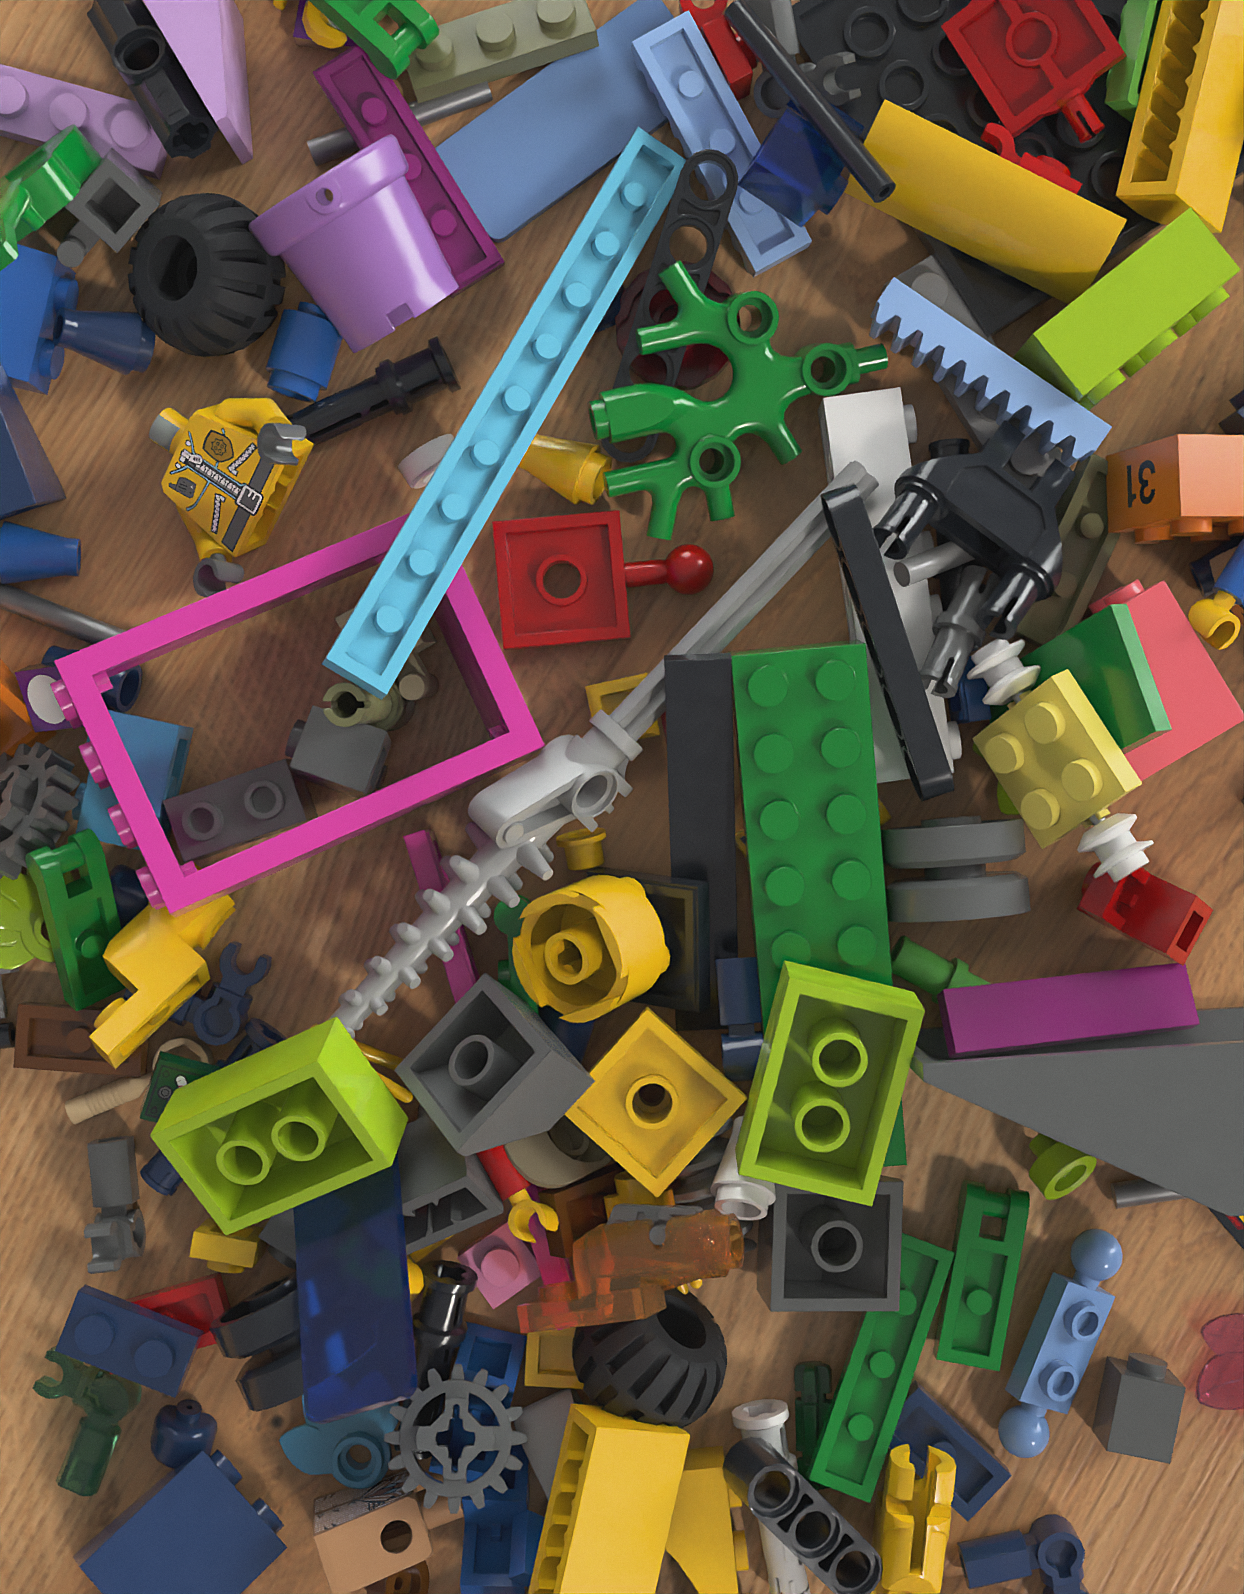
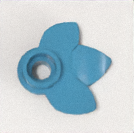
M377 1370L355 1389L349 1381L337 1376L303 1394L302 1406L306 1424L298 1425L288 1430L279 1439L280 1445L290 1462L300 1471L309 1475L332 1474L338 1482L353 1489L369 1488L381 1481L389 1469L387 1463L392 1458L390 1443L384 1441V1434L394 1431L399 1421L389 1413L392 1406H400L396 1390L390 1379L382 1371ZM354 1445L367 1447L371 1453V1460L365 1463L356 1462L350 1455V1448Z

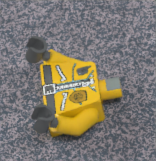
M227 398L220 404L196 410L190 419H187L172 408H166L157 416L150 428L149 439L173 455L161 485L163 492L176 504V509L194 541L200 562L194 571L193 585L195 591L200 596L209 597L226 590L225 582L236 584L241 582L245 574L244 569L241 565L232 563V555L238 557L266 545L314 446L312 442L305 438L307 432L305 427L292 425L278 405L270 398Z

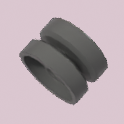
M981 815L925 819L921 820V825L881 829L883 863L895 869L924 868L925 876L894 880L886 886L888 921L942 922L1016 915L1031 911L1028 878L1017 871H986L985 864L1015 860L1026 852L1023 819L981 820Z

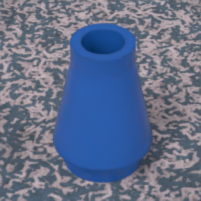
M8 521L3 522L2 527H0V580L2 584L61 576L79 577L81 568L80 539L66 538Z

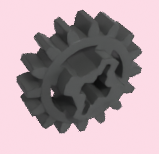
M36 742L32 748L24 743L19 744L14 758L5 752L0 755V879L3 875L12 880L17 879L22 866L27 868L26 854L44 846H48L51 850L56 849L55 843L61 836V832L68 831L70 827L68 821L64 820L66 812L78 806L79 800L69 795L80 784V778L71 773L75 765L39 742Z
M454 1364L451 1380L443 1381L435 1368L428 1370L429 1388L422 1391L412 1383L405 1387L408 1396L413 1401L409 1408L403 1406L391 1407L389 1413L402 1422L401 1429L384 1434V1441L400 1445L401 1454L395 1456L387 1464L390 1470L407 1468L410 1476L405 1480L401 1488L405 1494L414 1490L418 1485L426 1489L423 1504L425 1508L430 1509L439 1495L448 1497L450 1514H457L461 1504V1497L469 1495L478 1509L485 1507L483 1489L490 1485L496 1491L503 1494L508 1489L505 1480L500 1475L504 1467L511 1470H520L523 1463L516 1456L510 1454L512 1445H520L527 1442V1434L520 1431H512L510 1423L523 1414L522 1407L516 1406L505 1409L501 1401L506 1397L510 1388L503 1384L492 1392L487 1389L485 1385L488 1371L485 1369H481L477 1373L473 1382L465 1380L462 1364ZM446 1393L445 1411L432 1425H414L422 1408L433 1398ZM469 1393L481 1398L491 1407L498 1419L499 1425H482L469 1411ZM455 1404L460 1406L459 1418L463 1419L464 1430L475 1433V1443L467 1444L463 1448L462 1456L458 1459L457 1471L453 1469V1456H450L449 1445L438 1442V1432L446 1431L450 1427L451 1419L454 1418ZM414 1450L430 1451L443 1465V1482L430 1476L420 1466ZM499 1450L490 1468L478 1478L467 1482L468 1464L481 1451Z

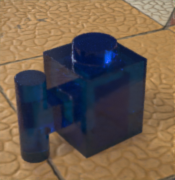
M789 98L786 104L789 108L783 112L767 133L739 180L738 186L802 228L818 210L828 215L840 199L849 181L840 175L845 167L844 164L809 121L803 119L805 116ZM831 104L859 139L865 126Z

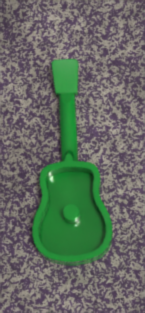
M75 124L66 127L46 141L0 178V271L18 257L17 242L32 231H37L48 219L65 207L79 193L83 182L102 161V157Z

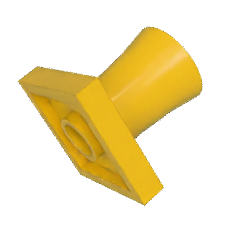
M646 1007L589 1070L588 1073L595 1082L564 1115L658 1198L747 1098L737 1086L651 1009ZM646 1084H658L663 1086L665 1092L659 1101L650 1103L640 1096L639 1090Z

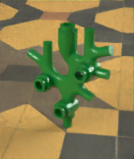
M681 260L676 261L658 275L678 305L677 316L667 323L636 329V341L641 355L692 344H710L719 348L728 357L732 367V382L729 390L722 397L713 401H702L675 387L655 383L635 384L599 392L597 400L588 401L589 420L596 440L607 438L608 442L612 444L657 433H668L674 438L676 443L674 453L665 459L603 472V482L608 498L637 491H647L652 497V506L646 536L665 540L672 539L677 507L682 493L689 487H698L704 492L710 521L734 517L735 512L729 484L737 477L741 466L740 453L733 443L736 438L743 434L757 435L768 444L781 465L790 462L802 452V449L784 421V414L788 406L796 399L806 395H836L847 386L858 384L861 374L887 369L888 356L884 344L880 343L855 349L851 342L838 345L833 343H813L800 348L793 357L780 355L773 350L770 344V338L778 327L779 312L775 302L768 295L759 291H747L732 294L722 303L708 299L698 289ZM742 307H745L751 314L750 326L745 331L737 323V313ZM818 358L823 364V374L816 381L811 375V365ZM711 449L715 457L714 464L709 470L703 471L699 464L700 456L705 450Z

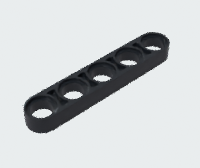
M705 149L694 153L686 160L680 172L612 389L634 385L631 381L629 370L633 359L640 354L636 341V329L657 325L650 316L649 305L654 295L660 291L668 290L658 274L676 262L671 255L669 242L672 234L680 228H695L705 237L707 246L704 257L697 263L691 265L683 264L698 289L704 294L737 191L739 178L735 164L729 156L718 150ZM704 163H711L720 167L725 173L727 180L724 194L718 199L711 201L702 200L697 197L691 190L689 183L692 170ZM687 346L654 353L664 361L667 369L663 385L674 387ZM659 433L648 435L644 445L631 453L616 449L613 444L608 442L607 438L601 439L603 448L611 457L620 462L632 463L642 460L651 453Z
M854 483L822 493L820 496L827 526L913 787L921 802L954 791V781L861 494Z

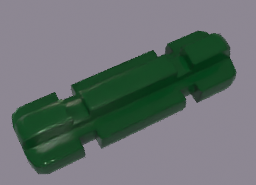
M822 1361L800 1362L794 1369L795 1391H801V1397L795 1398L796 1451L802 1452V1457L796 1459L797 1471L817 1491L830 1489V1487L809 1480L806 1473L832 1399H826V1393L830 1394L832 1392V1369L830 1365L822 1363Z

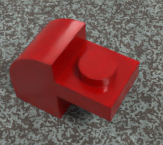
M1101 861L1096 862L1085 876L1081 889L1083 897L1076 909L1126 938L1184 966L1213 909L1198 896L1150 874L1143 867L1115 883L1108 872L1095 878L1093 875L1101 864Z

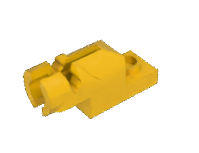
M194 863L197 871L202 869L200 866ZM228 894L176 918L169 913L166 906L156 910L148 902L149 904L108 943L103 954L108 970L133 994L127 1001L123 998H118L109 1004L94 1022L96 1030L89 1036L97 1052L113 1068L116 1069L210 979L206 961L194 949L199 946L204 950L223 923L236 911L233 907L235 903Z
M909 1444L897 1446L889 1453L883 1491H877L872 1547L881 1557L883 1570L879 1583L870 1594L940 1593L945 1550L949 1539L951 1502L953 1500L956 1475L955 1461L948 1453L928 1446L925 1472L920 1480H915L914 1464L909 1462Z

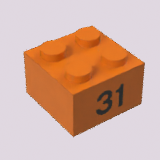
M1176 434L1105 456V459L1108 461V473L1106 476L1108 533H1134V544L1169 543L1175 541L1174 536H1190L1191 544H1214L1231 541L1230 536H1244V435Z

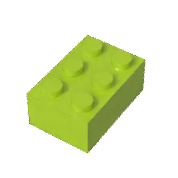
M1190 207L1035 331L1014 355L1013 359L1089 411L1126 380L1119 370L1123 369L1129 378L1132 377L1178 339V337H1182L1228 299L1230 295L1222 286L1241 269Z
M784 960L735 1147L739 1175L872 1207L925 1009L915 992Z
M336 1016L176 1089L150 1137L227 1236L392 1166L409 1118Z

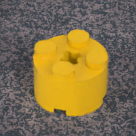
M594 875L533 900L524 908L519 918H524L520 935L513 938V962L518 978L527 994L540 1007L548 1004L556 1011L564 1014L559 1017L560 1019L571 1023L592 1021L642 995L653 986L659 975L666 971L670 962V954L665 945L664 933L659 917L646 898L642 885L631 877L617 878L609 875Z

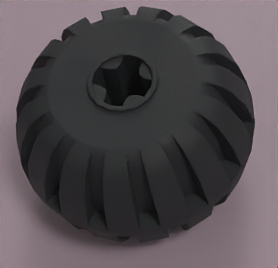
M200 193L180 196L175 200H170L154 211L148 217V220L141 225L135 236V240L138 242L137 247H131L128 264L133 265L132 273L128 274L129 290L134 295L133 303L139 315L157 337L186 354L212 357L232 354L238 350L245 349L271 327L278 315L275 306L283 302L286 287L280 286L281 278L286 277L285 263L280 255H269L250 232L249 224L258 215L231 197L215 193Z
M651 1273L621 1277L618 1280L616 1310L613 1314H606L603 1310L604 1288L592 1296L582 1311V1319H580V1324L576 1327L572 1342V1359L578 1381L585 1384L583 1387L584 1392L592 1403L596 1401L599 1406H603L602 1410L623 1417L625 1414L630 1415L637 1422L658 1425L662 1422L667 1426H677L682 1429L695 1422L708 1411L723 1385L727 1367V1348L724 1344L725 1340L719 1325L712 1320L714 1316L705 1305L702 1306L697 1301L698 1298L689 1290L687 1294H683L676 1288L673 1280L668 1277L664 1280L659 1274Z

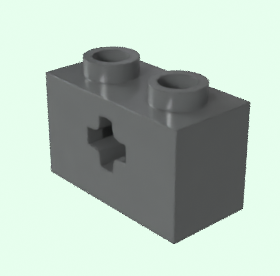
M285 758L163 800L183 862L202 860L298 827L318 818L306 780L298 778L289 767L292 759Z

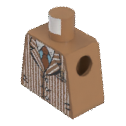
M408 1470L386 1475L381 1481L369 1488L353 1489L348 1487L315 1498L313 1505V1538L331 1594L352 1593L430 1558L434 1554L430 1529L464 1517L462 1505L460 1504L457 1514H450L448 1497L439 1495L430 1509L423 1507L426 1489L418 1491L416 1487L406 1494L401 1489L405 1480L410 1476Z

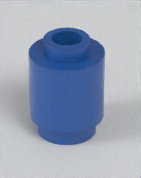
M299 302L297 310H283L265 368L271 373L267 383L268 388L282 395L308 403H315L319 391L327 390L342 342V337L318 305Z

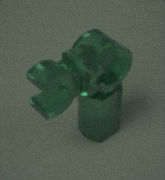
M56 1346L46 1352L45 1358L61 1366L63 1379L62 1381H56L52 1377L43 1376L35 1381L33 1389L38 1395L47 1399H57L64 1395L73 1398V1405L84 1409L87 1416L81 1417L56 1482L58 1486L80 1496H93L97 1494L121 1435L122 1430L118 1426V1422L136 1409L141 1400V1384L115 1374H110V1372L92 1365L86 1366L80 1360L55 1351Z

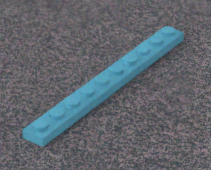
M637 127L322 662V665L380 700L389 692L674 194L686 159L641 128Z

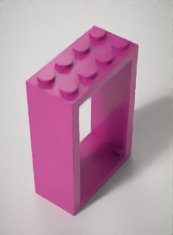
M410 513L54 661L62 679L51 683L50 686L67 722H70L73 730L84 726L90 741L78 747L94 782L98 783L101 790L111 786L119 803L107 808L123 845H126L128 850L139 846L148 866L136 870V874L152 908L155 907L158 910L166 906L169 913L176 918L528 760L545 746L461 564L433 614L491 741L197 871L193 861L181 866L179 865L101 693L113 689L109 677L380 564Z

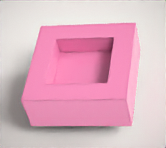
M508 1217L462 1249L457 1256L461 1265L468 1266L477 1273V1287L493 1310L541 1276L532 1246L529 1242L523 1241L512 1234L509 1230Z

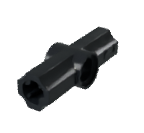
M94 0L92 8L87 12V16L109 52L113 66L134 95L168 155L171 158L184 156L194 159L209 150L212 138L219 128L143 0Z

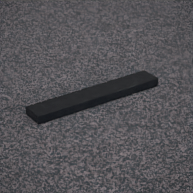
M731 653L664 655L671 877L708 881L710 908V1008L699 1014L675 1010L676 1031L728 1029V1025H720L715 960L738 958Z

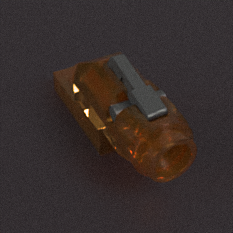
M631 1203L615 1205L606 1224L598 1225L573 1243V1265L576 1281H564L539 1286L538 1298L517 1306L520 1333L646 1319L667 1308L665 1291L700 1279L726 1277L730 1269L741 1268L744 1263V1238L737 1216L734 1213L721 1214L716 1208L703 1211L699 1206Z

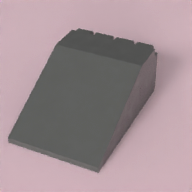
M1244 1006L1196 1009L1200 1024L1192 1029L949 1058L943 1027L920 1028L910 1068L923 1082L1227 1216H1244Z

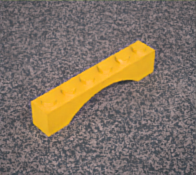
M723 1446L687 1449L665 1550L679 1563L699 1594H739L736 1571L749 1570L745 1529L732 1531L730 1508L742 1507V1501L724 1479L722 1469L724 1463Z

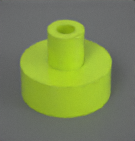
M1041 1133L1033 1138L1029 1144V1148L1037 1157L1030 1168L1029 1178L1048 1200L1061 1198L1079 1187L1091 1175L1097 1163L1095 1157L1064 1143L1057 1142L1055 1139Z

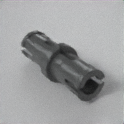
M976 565L964 567L960 575V582L947 611L940 613V616H937L932 630L936 637L919 674L925 690L928 689L931 680L936 681L931 691V694L942 698L955 696L958 689L957 685L971 652L978 650L985 639L986 631H983L976 622V614L1001 581L1000 577L993 572L989 576L986 585L981 584L988 570L987 568Z

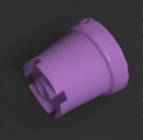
M392 134L377 140L265 211L249 224L250 232L263 249L271 256L280 255L336 328L342 339L346 341L353 353L372 345L394 332L397 326L412 317L416 318L459 287L451 273L452 269L447 263L406 180L405 174L408 172L409 165L396 137ZM327 188L333 194L332 202L326 197Z

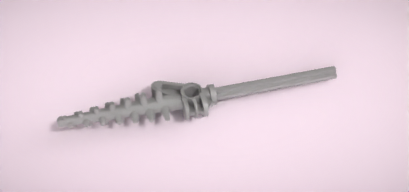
M858 461L850 462L667 655L721 653L831 537L821 504V494L854 483L863 501H865L879 486L877 479L867 473L865 467ZM664 658L610 715H607L600 709L589 720L593 727L583 738L576 734L575 736L563 735L553 739L541 750L536 758L474 796L468 808V816L474 822L468 823L465 831L478 851L470 860L458 855L452 857L447 855L441 859L440 865L450 879L448 885L441 893L433 889H422L415 894V900L423 913L412 925L402 922L391 926L389 933L396 944L384 957L374 956L365 961L364 968L368 975L355 990L349 989L339 996L338 1002L341 1006L328 1020L337 1016L354 1039V1030H360L363 1027V1021L372 1012L379 1016L386 1013L388 1006L385 1002H392L395 999L396 993L394 991L402 983L411 989L419 986L421 979L418 974H424L427 971L428 965L425 961L432 954H435L444 962L452 959L454 953L450 946H456L459 943L460 938L455 931L462 924L477 935L485 932L487 925L482 918H488L491 914V909L486 901L492 895L511 908L519 904L520 898L515 892L520 890L523 885L522 880L516 873L519 868L524 866L543 880H548L552 877L553 870L548 863L552 862L554 854L546 842L564 824L578 819L593 832L598 827L593 818L604 811L610 814L614 810L611 803L618 792L626 797L633 790L625 781V772L628 761H633L643 750L636 741L665 712Z

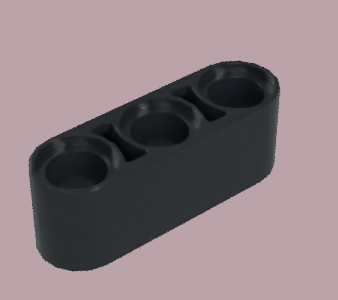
M749 1437L733 1445L724 1459L722 1467L723 1476L728 1486L747 1508L834 1594H870L874 1591L881 1579L883 1570L882 1560L867 1540L770 1443L762 1438ZM768 1472L765 1479L756 1485L759 1478ZM804 1515H806L805 1518H804L801 1522H799L800 1519H801Z

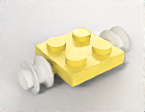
M1000 639L990 642L972 655L971 659L976 666L968 672L967 678L969 680L984 678L990 687L982 700L984 704L1004 705L1009 703L1007 705L1009 710L972 739L1040 847L1044 849L1059 841L1082 824L1085 829L1094 825V827L1083 834L1077 851L1079 853L1092 851L1096 853L1101 864L1093 875L1095 878L1108 872L1115 883L1149 863L1143 850L1150 847L1154 842L1152 840L1136 841L1130 832V828L1137 819L1136 814L1117 813L1107 819L1105 818L1110 815L1107 807L1140 786L1142 782L1070 671L1067 669L1051 676L1035 690L1031 691L1029 689L1035 685L1041 667L1039 665L1024 667L1019 660L1018 655L1025 646V642L1020 640L1009 644L1007 640Z

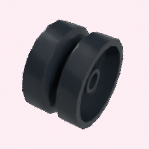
M339 1257L321 1260L312 1273L305 1268H301L270 1282L226 1310L211 1323L209 1328L223 1357L243 1359L252 1356L244 1363L235 1380L250 1410L258 1412L273 1408L317 1388L357 1363L378 1344L379 1337L365 1309L343 1308L337 1310L346 1302L353 1288Z

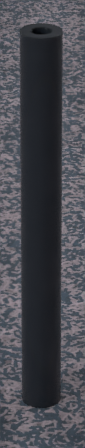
M735 0L732 2L724 14L727 22L875 203H880L887 199L895 190L896 184L749 4L745 0Z

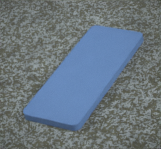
M637 0L597 29L598 47L553 61L435 148L493 242L501 243L506 241L616 161L637 127L651 135L669 122L667 116L662 115L655 94L649 91L645 75L641 70H638L631 51L632 41L674 19L662 0Z

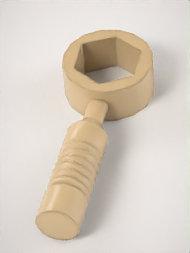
M183 1035L175 1037L160 1046L154 1055L152 1068L154 1070L160 1051L169 1053V1050L181 1045L187 1046L201 1058L200 1062L214 1065L215 1062L213 1053L207 1043L198 1037ZM153 1071L142 1077H121L116 1081L66 1101L65 1109L69 1119L73 1124H78L95 1115L118 1107L125 1102L139 1098L145 1088L148 1087Z

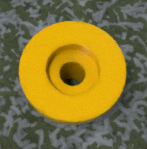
M597 827L593 832L588 828L579 829L556 837L557 846L564 848L567 868L569 870L590 869L605 863L601 840L607 837L604 828Z

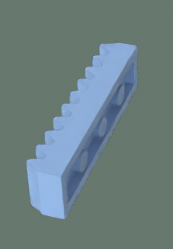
M689 10L632 41L631 51L638 70H641L645 75L647 87L651 93L655 94L662 115L667 116L674 137L681 142L686 159L696 152L711 149L718 150L729 156L736 166L739 177L738 186L725 229L731 235L734 249L740 252L747 273L751 274L754 278L808 248L812 240ZM704 163L694 168L696 178L699 183L704 185L709 201L718 199L724 194L727 180L725 173L720 167L715 164Z
M893 277L877 300L870 316L873 319L869 333L870 337L875 339L887 330H890L894 333L890 351L896 354L909 344L915 348L912 366L918 368L932 359L936 362L932 378L935 382L938 383L950 374L957 376L953 394L960 397L972 388L977 390L978 395L975 409L979 412L992 403L999 405L996 423L999 426L1004 420L1008 422L1016 417L1021 420L1018 430L1026 435L1024 439L1037 431L1042 435L1038 449L1040 454L1045 455L1058 446L1063 449L1060 462L1070 467L1077 461L1082 462L1093 454L1112 428L1102 419L895 277Z

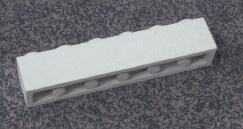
M900 387L826 397L822 399L818 408L828 485L854 460L862 464L867 473L875 477L879 483V486L864 501L872 528L880 522L896 500L894 494L896 480L906 469L912 467L908 444L916 443L917 441L916 417L912 404L903 405ZM930 531L921 532L910 547L907 556L901 560H894L883 555L896 538V534L892 533L879 550L918 671H920L935 639L932 630L937 616H940V613L943 612L941 600L938 594L929 595L927 579L907 587H902L895 579L893 568L896 562L934 548ZM839 562L849 639H858L866 643ZM866 645L877 783L910 779ZM931 680L925 692L951 773H954L953 760L960 759L962 755L960 732L956 721L947 722L944 698L931 694L936 683L935 680Z

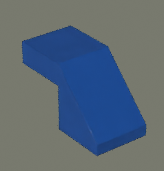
M466 1321L468 1327L467 1335L460 1344L455 1364H462L465 1380L472 1382L481 1369L487 1370L488 1377L485 1387L491 1392L497 1387L506 1384L510 1389L501 1402L505 1409L510 1408L527 1336ZM469 1393V1411L482 1425H499L498 1419L491 1407L481 1398ZM455 1404L454 1418L451 1419L449 1429L438 1432V1442L449 1445L450 1456H453V1469L456 1471L458 1470V1459L462 1456L464 1446L475 1443V1433L468 1432L463 1428V1419L459 1418L460 1406L458 1404ZM499 1450L481 1451L467 1466V1481H472L484 1474L495 1461ZM432 1455L429 1472L443 1475V1465Z
M522 1444L512 1445L510 1454L516 1456L523 1463L521 1469L511 1470L504 1467L500 1473L508 1487L503 1494L496 1491L493 1487L487 1486L483 1489L485 1507L480 1509L472 1502L470 1495L462 1497L465 1526L460 1576L461 1594L526 1593V1586L509 1579L513 1516L529 1510L530 1461Z

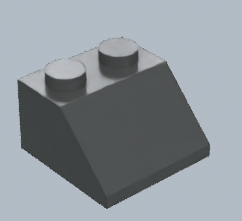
M484 973L394 1069L455 1151L464 1157L549 1131L595 1082L531 1006L487 973Z
M880 1175L872 1207L775 1183L776 1200L768 1206L767 1215L759 1219L756 1290L770 1312L899 1311L904 1181L899 1178Z

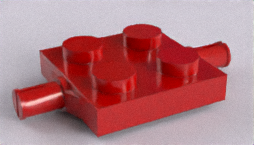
M971 0L965 8L941 25L1001 122L1013 138L1020 135L1041 118L1059 113L1060 111L1074 130L1080 143H1084L1092 138L1080 119V114L1083 115L1095 134L1105 127L1084 94L1089 90L1096 78L1127 55L1092 0Z

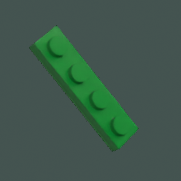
M902 1233L899 1311H862L806 1473L809 1480L868 1503L871 1502L955 1252Z

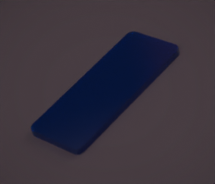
M397 1150L392 1166L293 1207L304 1411L306 1418L314 1423L326 1424L410 1398L417 1389L415 1347Z

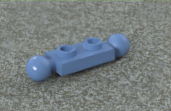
M1090 1229L1076 1237L1070 1252L1072 1264L1076 1269L1073 1278L1053 1272L1005 1390L1021 1401V1405L1008 1409L1002 1415L998 1425V1435L1003 1447L1016 1457L1032 1458L1046 1448L1050 1437L1049 1425L1044 1417L1047 1409L1068 1414L1110 1312L1115 1296L1098 1285L1100 1281L1107 1280L1118 1272L1122 1264L1123 1253L1118 1240L1107 1231Z

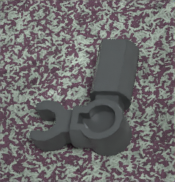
M745 0L796 62L795 54L800 53L791 0ZM845 51L825 56L817 65L811 62L798 64L831 106L844 105L854 102L861 97L860 88L844 91L835 82L836 69L839 66L855 62L854 53ZM762 65L763 72L756 79L754 85V100L758 109L770 118H782L800 112Z
M134 1136L96 1139L87 1144L93 1207L101 1208V1213H97L94 1223L87 1224L84 1229V1238H91L93 1258L87 1264L88 1273L90 1274L116 1272L120 1269L122 1260L142 1256L145 1250L146 1229L144 1217L140 1209H133V1203L140 1199Z

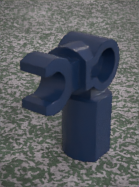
M236 941L229 943L223 949L219 958V968L223 976L221 982H213L207 997L201 995L202 988H200L168 1020L180 1026H185L187 1022L192 1023L198 1037L207 1044L217 1046L230 1042L244 1031V1027L248 1022L247 1012L253 1001L249 991L252 985L261 982L268 975L272 957L266 954L261 955L256 962L254 970L251 973L241 971L236 964V957L240 952L242 944ZM126 989L123 999L127 1001L133 994Z
M756 957L715 960L720 1025H728V1032L721 1034L723 1073L731 1082L753 1081L763 1043L762 1031L754 1030V1023L762 1022Z
M1053 1514L1038 1518L1032 1524L1027 1534L1022 1535L1018 1529L957 1543L962 1572L969 1590L1032 1576V1570L1039 1569L1041 1581L1046 1585L1042 1594H1089L1081 1582L1084 1578L1082 1566L1085 1559L1084 1547L1071 1523L1062 1516Z

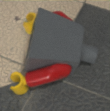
M421 1104L418 1106L417 1120L408 1123L405 1127L392 1166L371 1174L359 1193L357 1200L361 1224L364 1226L371 1254H378L381 1262L374 1269L371 1285L374 1292L385 1299H399L400 1290L404 1294H418L423 1288L424 1279L420 1267L413 1262L400 1261L401 1257L504 1213L503 1201L509 1199L512 1205L508 1217L509 1230L515 1237L523 1241L536 1243L528 1226L529 1219L535 1212H537L541 1224L547 1230L554 1232L558 1229L559 1224L557 1214L548 1205L531 1200L526 1191V1188L531 1186V1183L512 1165L503 1145L464 1157L455 1151Z

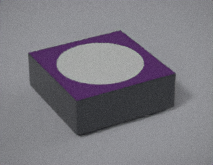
M55 662L29 665L16 671L15 675L34 731L43 732L72 728L70 722H67L50 686L51 683L62 679Z

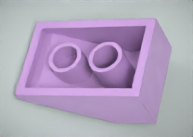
M143 0L242 165L253 159L243 18L234 0Z

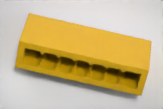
M1162 0L1116 196L1143 217L1167 226L1191 207L1211 233H1222L1244 141V0Z
M886 99L863 145L896 184L895 190L884 201L875 203L851 173L844 193L1067 304L1073 302L1089 288L1127 219Z
M571 1403L528 1594H655L690 1434L677 1426H667L662 1422L658 1425L637 1422L632 1416L626 1414L620 1417L602 1410L603 1406Z

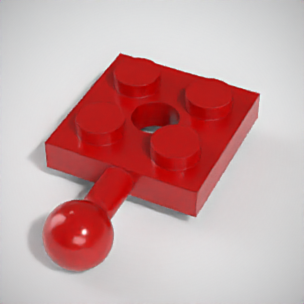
M620 510L492 521L503 649L505 651L630 640L626 587L668 584L674 591L680 594L693 595L703 591L710 584L714 574L711 556L705 549L694 544L677 546L663 560L656 559L624 563ZM559 563H566L576 568L581 578L578 590L572 596L563 599L551 596L544 588L546 572L553 565Z

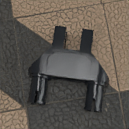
M1006 420L1002 422L993 436L984 443L978 453L940 457L921 462L906 469L894 485L896 500L880 522L873 527L879 549L892 533L896 534V538L883 554L887 558L894 560L905 558L909 553L910 547L928 523L990 571L997 574L1001 581L986 603L978 610L976 622L984 631L995 616L999 617L1002 614V617L989 634L1000 640L1012 638L1018 629V625L1033 603L1051 597L1059 585L1062 575L1063 555L1054 507L1076 475L1074 471L1055 458L1043 475L1038 476L1028 489L1004 471L1003 467L1026 436Z

